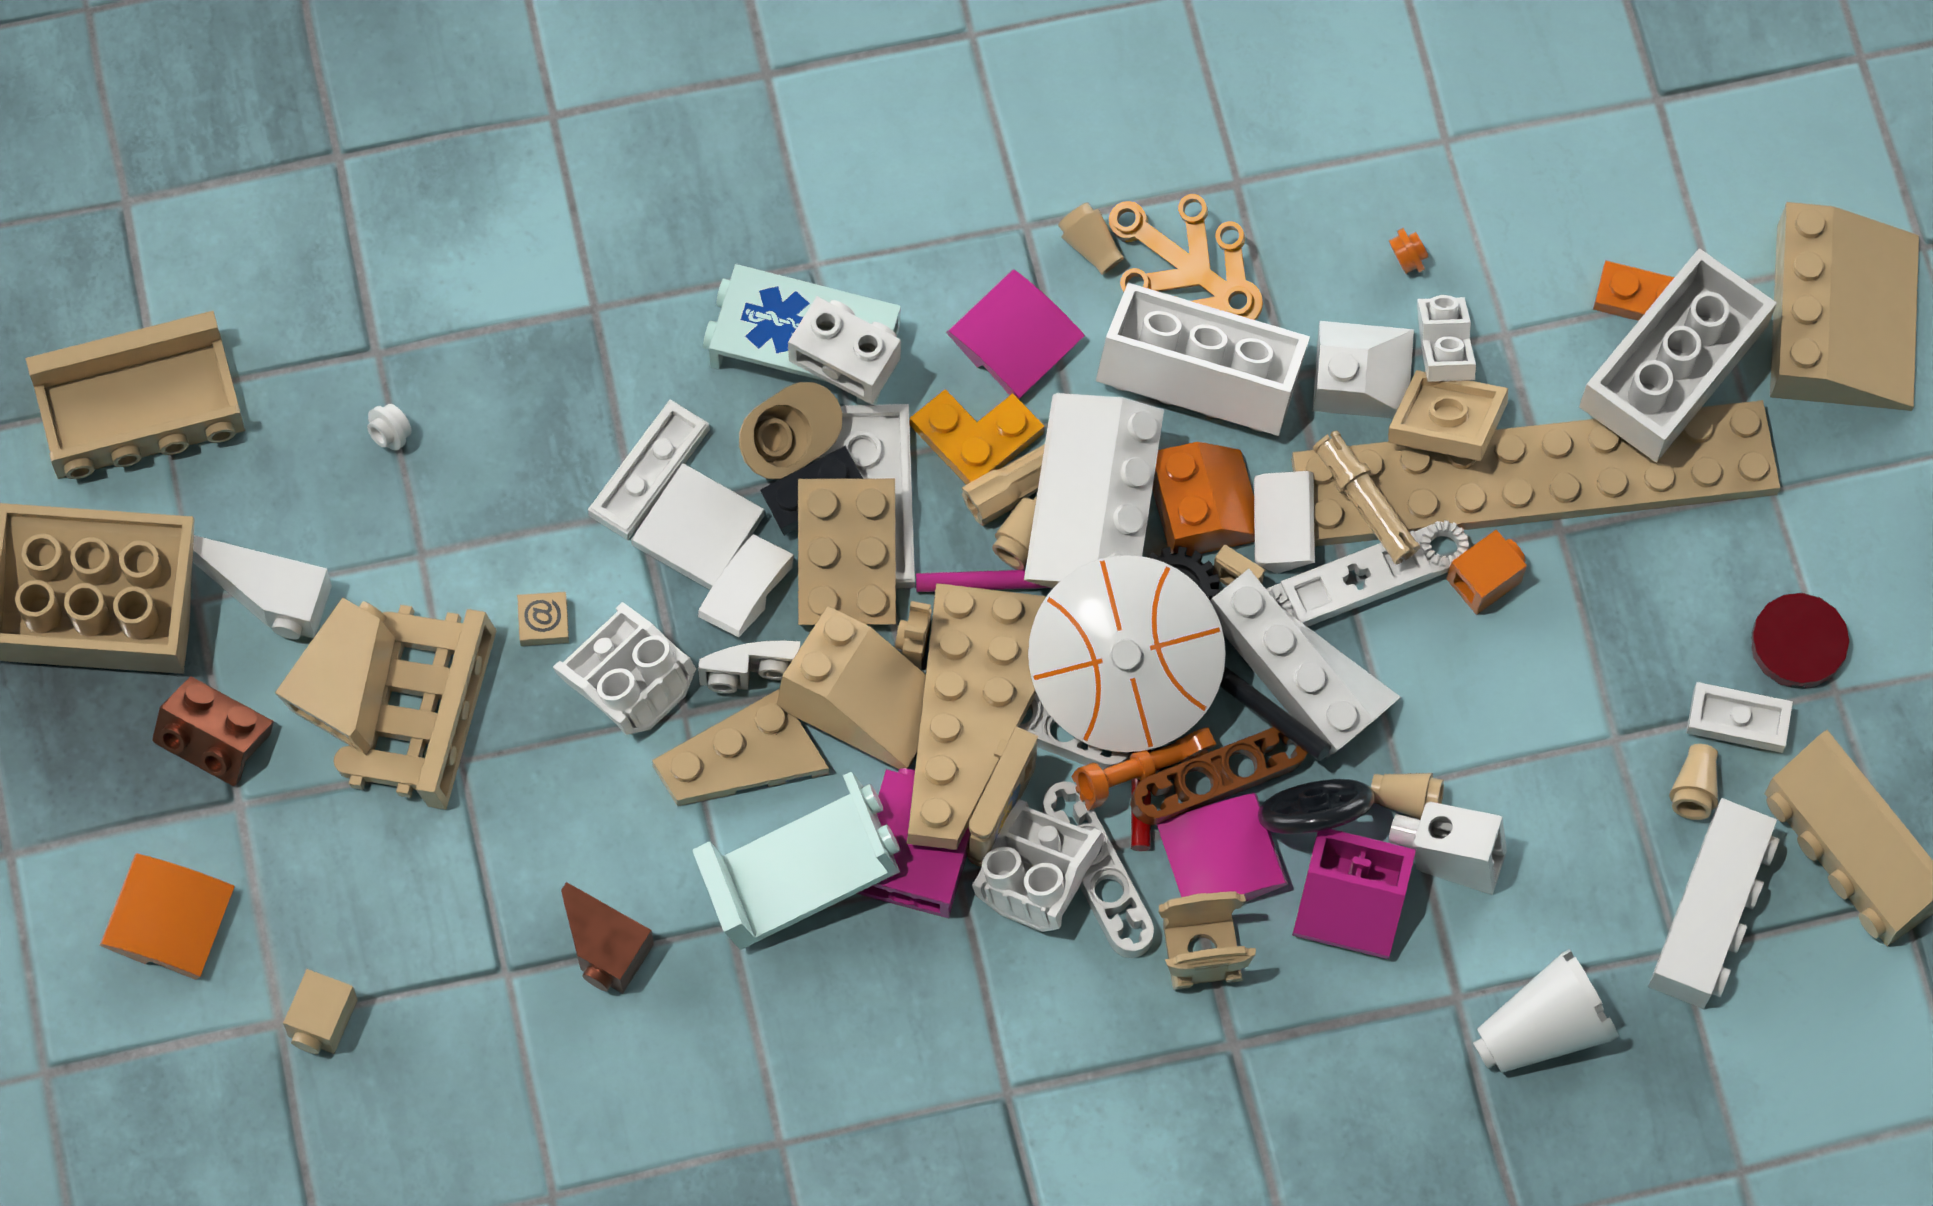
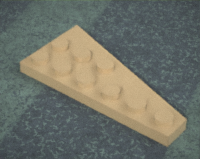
M936 583L907 844L957 849L1000 759L994 756L1000 740L1010 739L1015 727H1019L1035 697L1036 691L1029 669V638L1036 614L1047 596Z

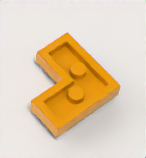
M945 389L909 419L910 427L966 485L992 470L1003 468L1042 436L1045 428L1013 393L977 422Z

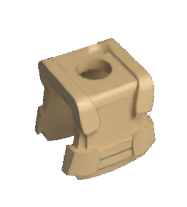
M1235 891L1201 893L1170 899L1164 904L1159 905V914L1161 918H1164L1163 930L1168 959H1165L1171 974L1173 990L1190 988L1193 984L1222 980L1231 983L1243 980L1241 969L1249 966L1256 952V948L1237 946L1232 913L1235 909L1241 908L1246 902L1244 894H1239ZM1199 937L1211 940L1216 947L1214 949L1188 952L1189 943Z

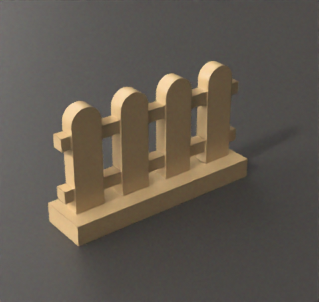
M400 605L398 613L383 612L387 617L384 624L394 635L395 643L372 747L365 755L351 746H344L336 752L334 766L343 777L350 779L349 785L351 788L363 790L366 781L397 787L396 792L399 796L411 798L414 789L417 790L428 807L446 810L497 630L486 612L467 609L464 621L461 623L462 618L456 613L447 612L445 620L414 616L415 611L412 606ZM404 647L436 652L433 664L401 660ZM451 655H454L451 667L448 668ZM391 692L423 696L420 709L388 705ZM441 699L438 713H435L438 700ZM378 737L410 741L407 755L375 750ZM428 744L425 758H422L425 746Z

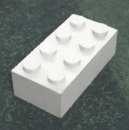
M1698 248L1586 384L1579 408L1657 463L1768 327L1777 302Z

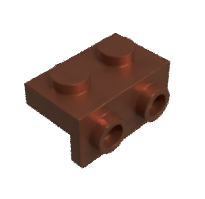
M190 676L160 706L152 740L156 745L224 782L235 786L241 780L245 761L271 735L274 721Z

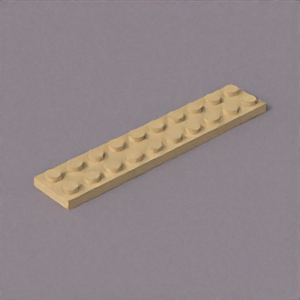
M1763 400L1702 407L1657 463L1596 419L1495 430L1481 461L1458 458L1453 455L1423 449H1413L1408 446L1388 442L1348 446L1360 464L1366 463L1370 468V478L1409 532L1435 524L1437 521L1444 522V520L1452 524L1454 522L1458 527L1468 530L1777 495L1780 490ZM1314 450L1293 452L1291 458L1293 472L1311 471L1314 474L1315 547L1379 540L1346 493L1341 494L1334 486L1336 479Z

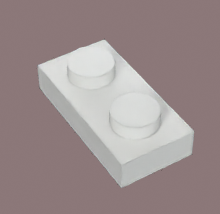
M1696 682L1686 733L1783 753L1786 747L1793 701Z

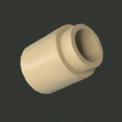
M1037 497L1034 499L1022 498L995 534L996 542L992 546L994 553L1003 562L1018 570H1023L1027 563Z

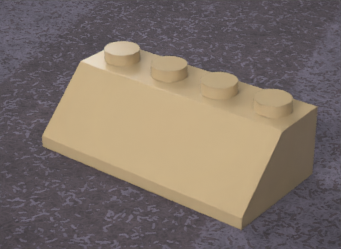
M1828 730L1824 731L1771 779L1764 793L1767 796V805L1779 821H1787L1798 835V844L1804 854L1813 861L1818 860L1829 874L1828 881L1837 895L1842 899L1848 898L1859 911V920L1864 929L1872 937H1879L1888 947L1933 915V860Z

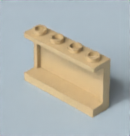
M214 311L25 358L35 389L50 450L49 455L57 479L64 477L69 479L84 478L91 475L95 469L111 465L117 467L131 466L138 463L142 457L158 453L164 455L177 454L186 450L189 445L204 441L220 443L233 438L236 433L245 431Z

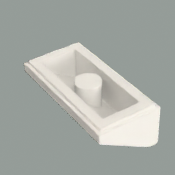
M1313 472L1266 473L1254 477L1255 562L1260 567L1278 574L1315 563Z

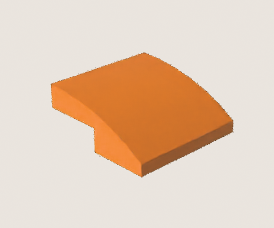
M136 853L99 946L143 964L151 961L196 980L201 977L235 886L201 872Z

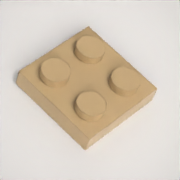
M1416 370L1389 426L1388 443L1481 461L1507 406L1508 388L1470 380L1427 382L1426 372Z

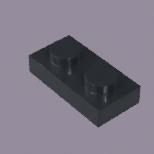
M845 445L762 488L760 491L785 536L798 529V479H863Z

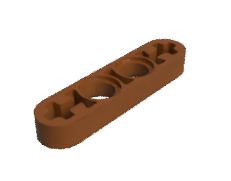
M1269 728L1144 778L1139 782L1131 795L1130 806L1132 813L1145 824L1157 825L1173 817L1207 806L1290 773L1300 766L1308 752L1276 728ZM1280 738L1285 745L1293 743L1296 747L1291 754V758H1288L1285 752H1280L1271 756L1267 763L1265 762L1264 754L1273 751ZM1236 754L1246 755L1254 764V774L1249 777L1235 775L1229 767V758ZM1194 771L1202 772L1210 780V791L1202 795L1192 793L1186 787L1185 776ZM1170 780H1173L1176 794L1167 797L1161 804L1160 810L1157 811L1153 804L1145 806L1143 801L1148 794V790H1151L1154 796L1163 795L1170 791L1173 786Z

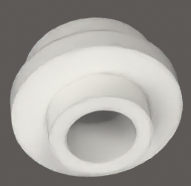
M387 404L384 407L376 406L368 413V432L379 446L388 447L396 451L405 445L406 438L411 435L412 430L407 417L398 407L393 404Z

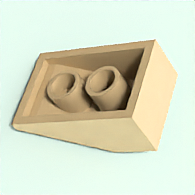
M827 606L782 675L777 705L784 712L897 769H909L917 756L926 674L870 626Z

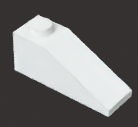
M194 535L193 563L266 626L272 628L273 632L289 639H299L301 635L310 638L315 637L332 587L327 568Z

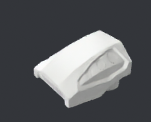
M622 602L616 607L617 612L563 663L559 661L553 668L566 684L596 705L618 725L624 734L629 735L651 730L686 696L696 668L690 657L678 649L650 621Z
M1019 799L1006 818L992 850L985 855L982 861V868L972 884L975 895L1003 917L1041 932L1059 929L1062 924V915L1077 892L1086 871L1101 849L1104 841L1103 832L1095 828L1092 831H1088L1031 809L1027 802Z

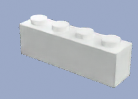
M1721 798L1711 819L1648 985L1649 988L1702 1009L1705 1008L1711 995L1721 997L1731 971L1722 967L1728 950L1734 953L1738 952L1747 929L1746 925L1739 923L1744 907L1754 909L1764 883L1755 879L1760 864L1770 866L1780 840L1771 836L1777 819Z

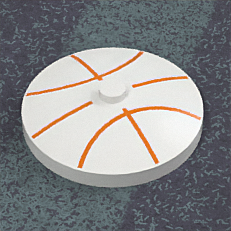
M1134 555L1111 556L1092 561L1077 568L1063 578L1047 595L1036 614L1030 633L1028 649L1029 669L1035 691L1042 705L1055 722L1066 732L1078 740L1100 749L1115 752H1139L1163 746L1177 739L1190 730L1204 716L1211 706L1222 681L1225 667V640L1219 617L1212 603L1202 589L1186 574L1165 562L1153 558Z

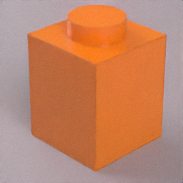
M1496 529L1451 562L1446 579L1474 613L1478 615L1522 582L1527 567L1526 559L1521 548L1513 540H1505Z

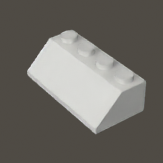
M1128 283L1105 339L1096 382L1110 385L1118 390L1130 391L1150 397L1165 404H1173L1197 411L1208 417L1220 418L1247 426L1255 431L1279 436L1310 336Z
M1065 393L1053 394L1024 581L1054 588L1068 574L1092 561L1120 555L1142 556L1164 409L1123 397Z

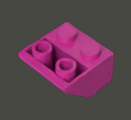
M1334 829L1317 832L1292 936L1389 959L1416 849Z

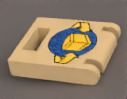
M1017 726L1009 740H1000L994 752V756L1000 759L969 821L971 836L967 857L972 864L982 867L985 855L992 850L1006 818L1017 801L1021 799L1036 767L1038 736Z

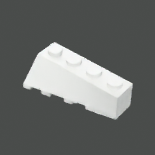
M1247 569L1210 600L1219 617L1224 636L1286 711L1331 745V749L1325 757L1326 759L1342 748L1401 698L1281 608L1250 569Z

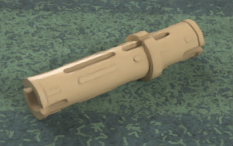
M1339 431L1331 432V439L1327 434L1313 446V450L1319 455L1336 479L1334 486L1339 493H1346L1375 536L1387 550L1394 564L1402 563V557L1406 561L1421 546L1415 541L1370 478L1371 470L1367 464H1360L1346 445Z

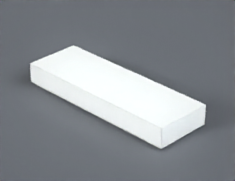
M670 399L588 508V516L624 539L629 540L653 508L681 464L687 462L710 431L709 423Z

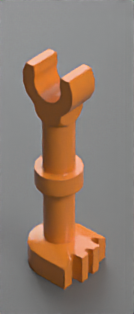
M1206 727L1177 740L1171 745L1152 752L1144 750L1132 753L1130 760L1105 769H1101L1094 762L1079 767L1071 777L1074 783L1076 782L1077 784L1075 789L1077 793H1080L1081 802L1085 801V806L1089 811L1103 805L1109 796L1110 787L1135 778L1141 781L1155 774L1156 770L1208 753L1207 749L1216 745V742L1209 728Z

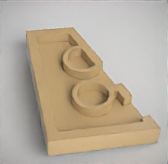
M779 689L652 760L653 768L677 806L734 795L738 790L766 784L768 787L786 784V780L811 775L812 778L829 775V767L798 718L784 712L777 705Z

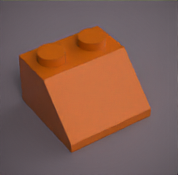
M1197 441L1158 450L1152 491L1171 553H1178L1179 546L1187 547L1186 555L1193 556L1195 551L1203 554L1221 550L1224 544L1228 547H1234L1255 542L1254 494L1240 449Z

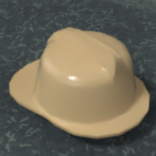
M798 382L785 387L755 407L744 419L739 432V448L745 463L754 473L766 479H782L824 454L836 442L842 429L843 413L838 399L828 388L815 382Z

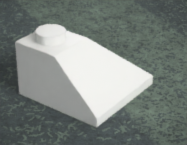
M1319 321L1312 411L1393 419L1411 380L1414 329Z

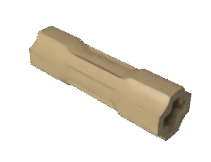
M1045 444L999 470H992L962 487L964 502L980 525L984 526L1014 509L1022 498H1027L1038 492Z

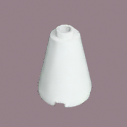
M1569 949L1561 953L1478 1027L1477 1031L1481 1038L1473 1042L1487 1069L1497 1065L1500 1072L1503 1073L1611 1042L1618 1038L1619 1034L1611 1018H1607L1604 1014L1601 999L1579 961Z

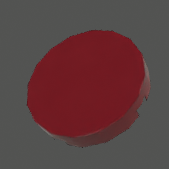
M1805 593L1782 595L1767 603L1754 622L1751 636L1753 658L1765 675L1780 685L1792 687V685L1805 686L1804 688L1817 687L1832 679L1846 659L1850 642L1846 623L1836 608L1820 597Z

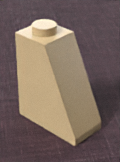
M342 597L275 693L293 713L366 755L372 747L395 637L385 626L384 621L387 617L380 610L365 601L360 606H357Z

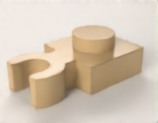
M911 601L908 621L900 620L895 648L901 649L902 654L921 670L931 629L932 609L930 604Z

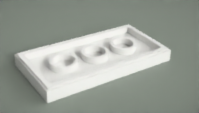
M909 404L840 406L843 413L840 434L836 442L824 454L816 458L815 461L846 445L863 479L895 478L896 589L915 588Z

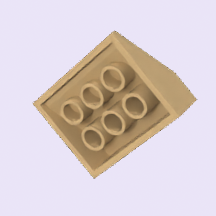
M1786 202L1777 225L1774 301L1777 304L1773 312L1770 397L1912 411L1914 407L1919 235L1834 206Z
M0 503V661L184 674L190 624L194 517Z

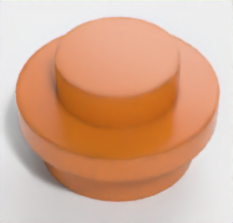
M1404 228L1398 230V236L1389 240V243L1405 274L1415 269L1418 273L1425 270L1421 261L1429 256L1418 234L1414 232L1408 236Z

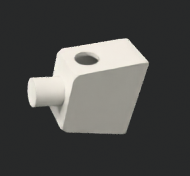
M1428 802L1424 807L1421 820L1396 814L1389 833V843L1416 849L1414 859L1416 869L1493 895L1507 852L1502 816Z

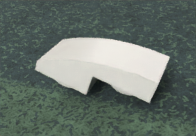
M1439 295L1431 299H1418V322L1427 382L1475 380L1476 362L1470 342L1471 322L1465 297L1454 298L1448 295Z
M753 534L735 554L714 583L698 610V617L740 637L765 610L768 593L793 568L794 554Z
M761 641L737 645L714 652L699 659L700 685L708 686L710 690L718 693H734L737 689L748 690L750 672H759L758 674L766 679L781 680L782 675L800 649V641Z

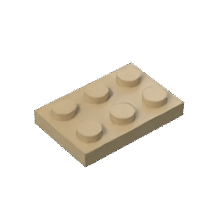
M895 478L798 479V625H815L827 606L866 625L896 624Z

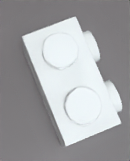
M816 296L788 341L789 362L872 405L901 358V339L897 338L892 329L882 323L873 322L870 324L858 318L847 305L836 300L828 302Z

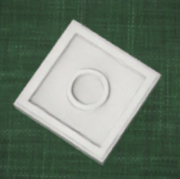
M682 463L632 537L631 542L635 548L711 590L735 554L751 537L765 516V512L760 506Z

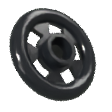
M1328 779L1304 783L1269 797L1258 810V820L1265 829L1281 834H1305L1324 831L1345 825L1363 816L1373 806L1375 796L1373 790L1367 784L1357 780Z

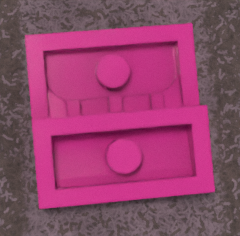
M1015 269L1011 270L946 332L977 368L983 365L1009 395L1013 393L1018 399L1085 336L1057 305Z
M1252 793L1217 802L1157 824L1181 897L1201 893L1235 891L1239 894H1244L1247 902L1288 885L1271 833L1258 820V810L1261 805L1257 794Z

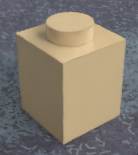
M306 969L283 1022L288 1037L292 1038L291 1044L312 1054H319L320 1049L335 1054L358 1001L354 987Z

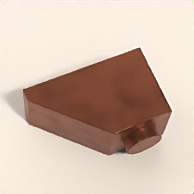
M566 882L561 892L580 970L584 972L582 977L602 991L607 992L612 987L623 994L654 945L652 930Z

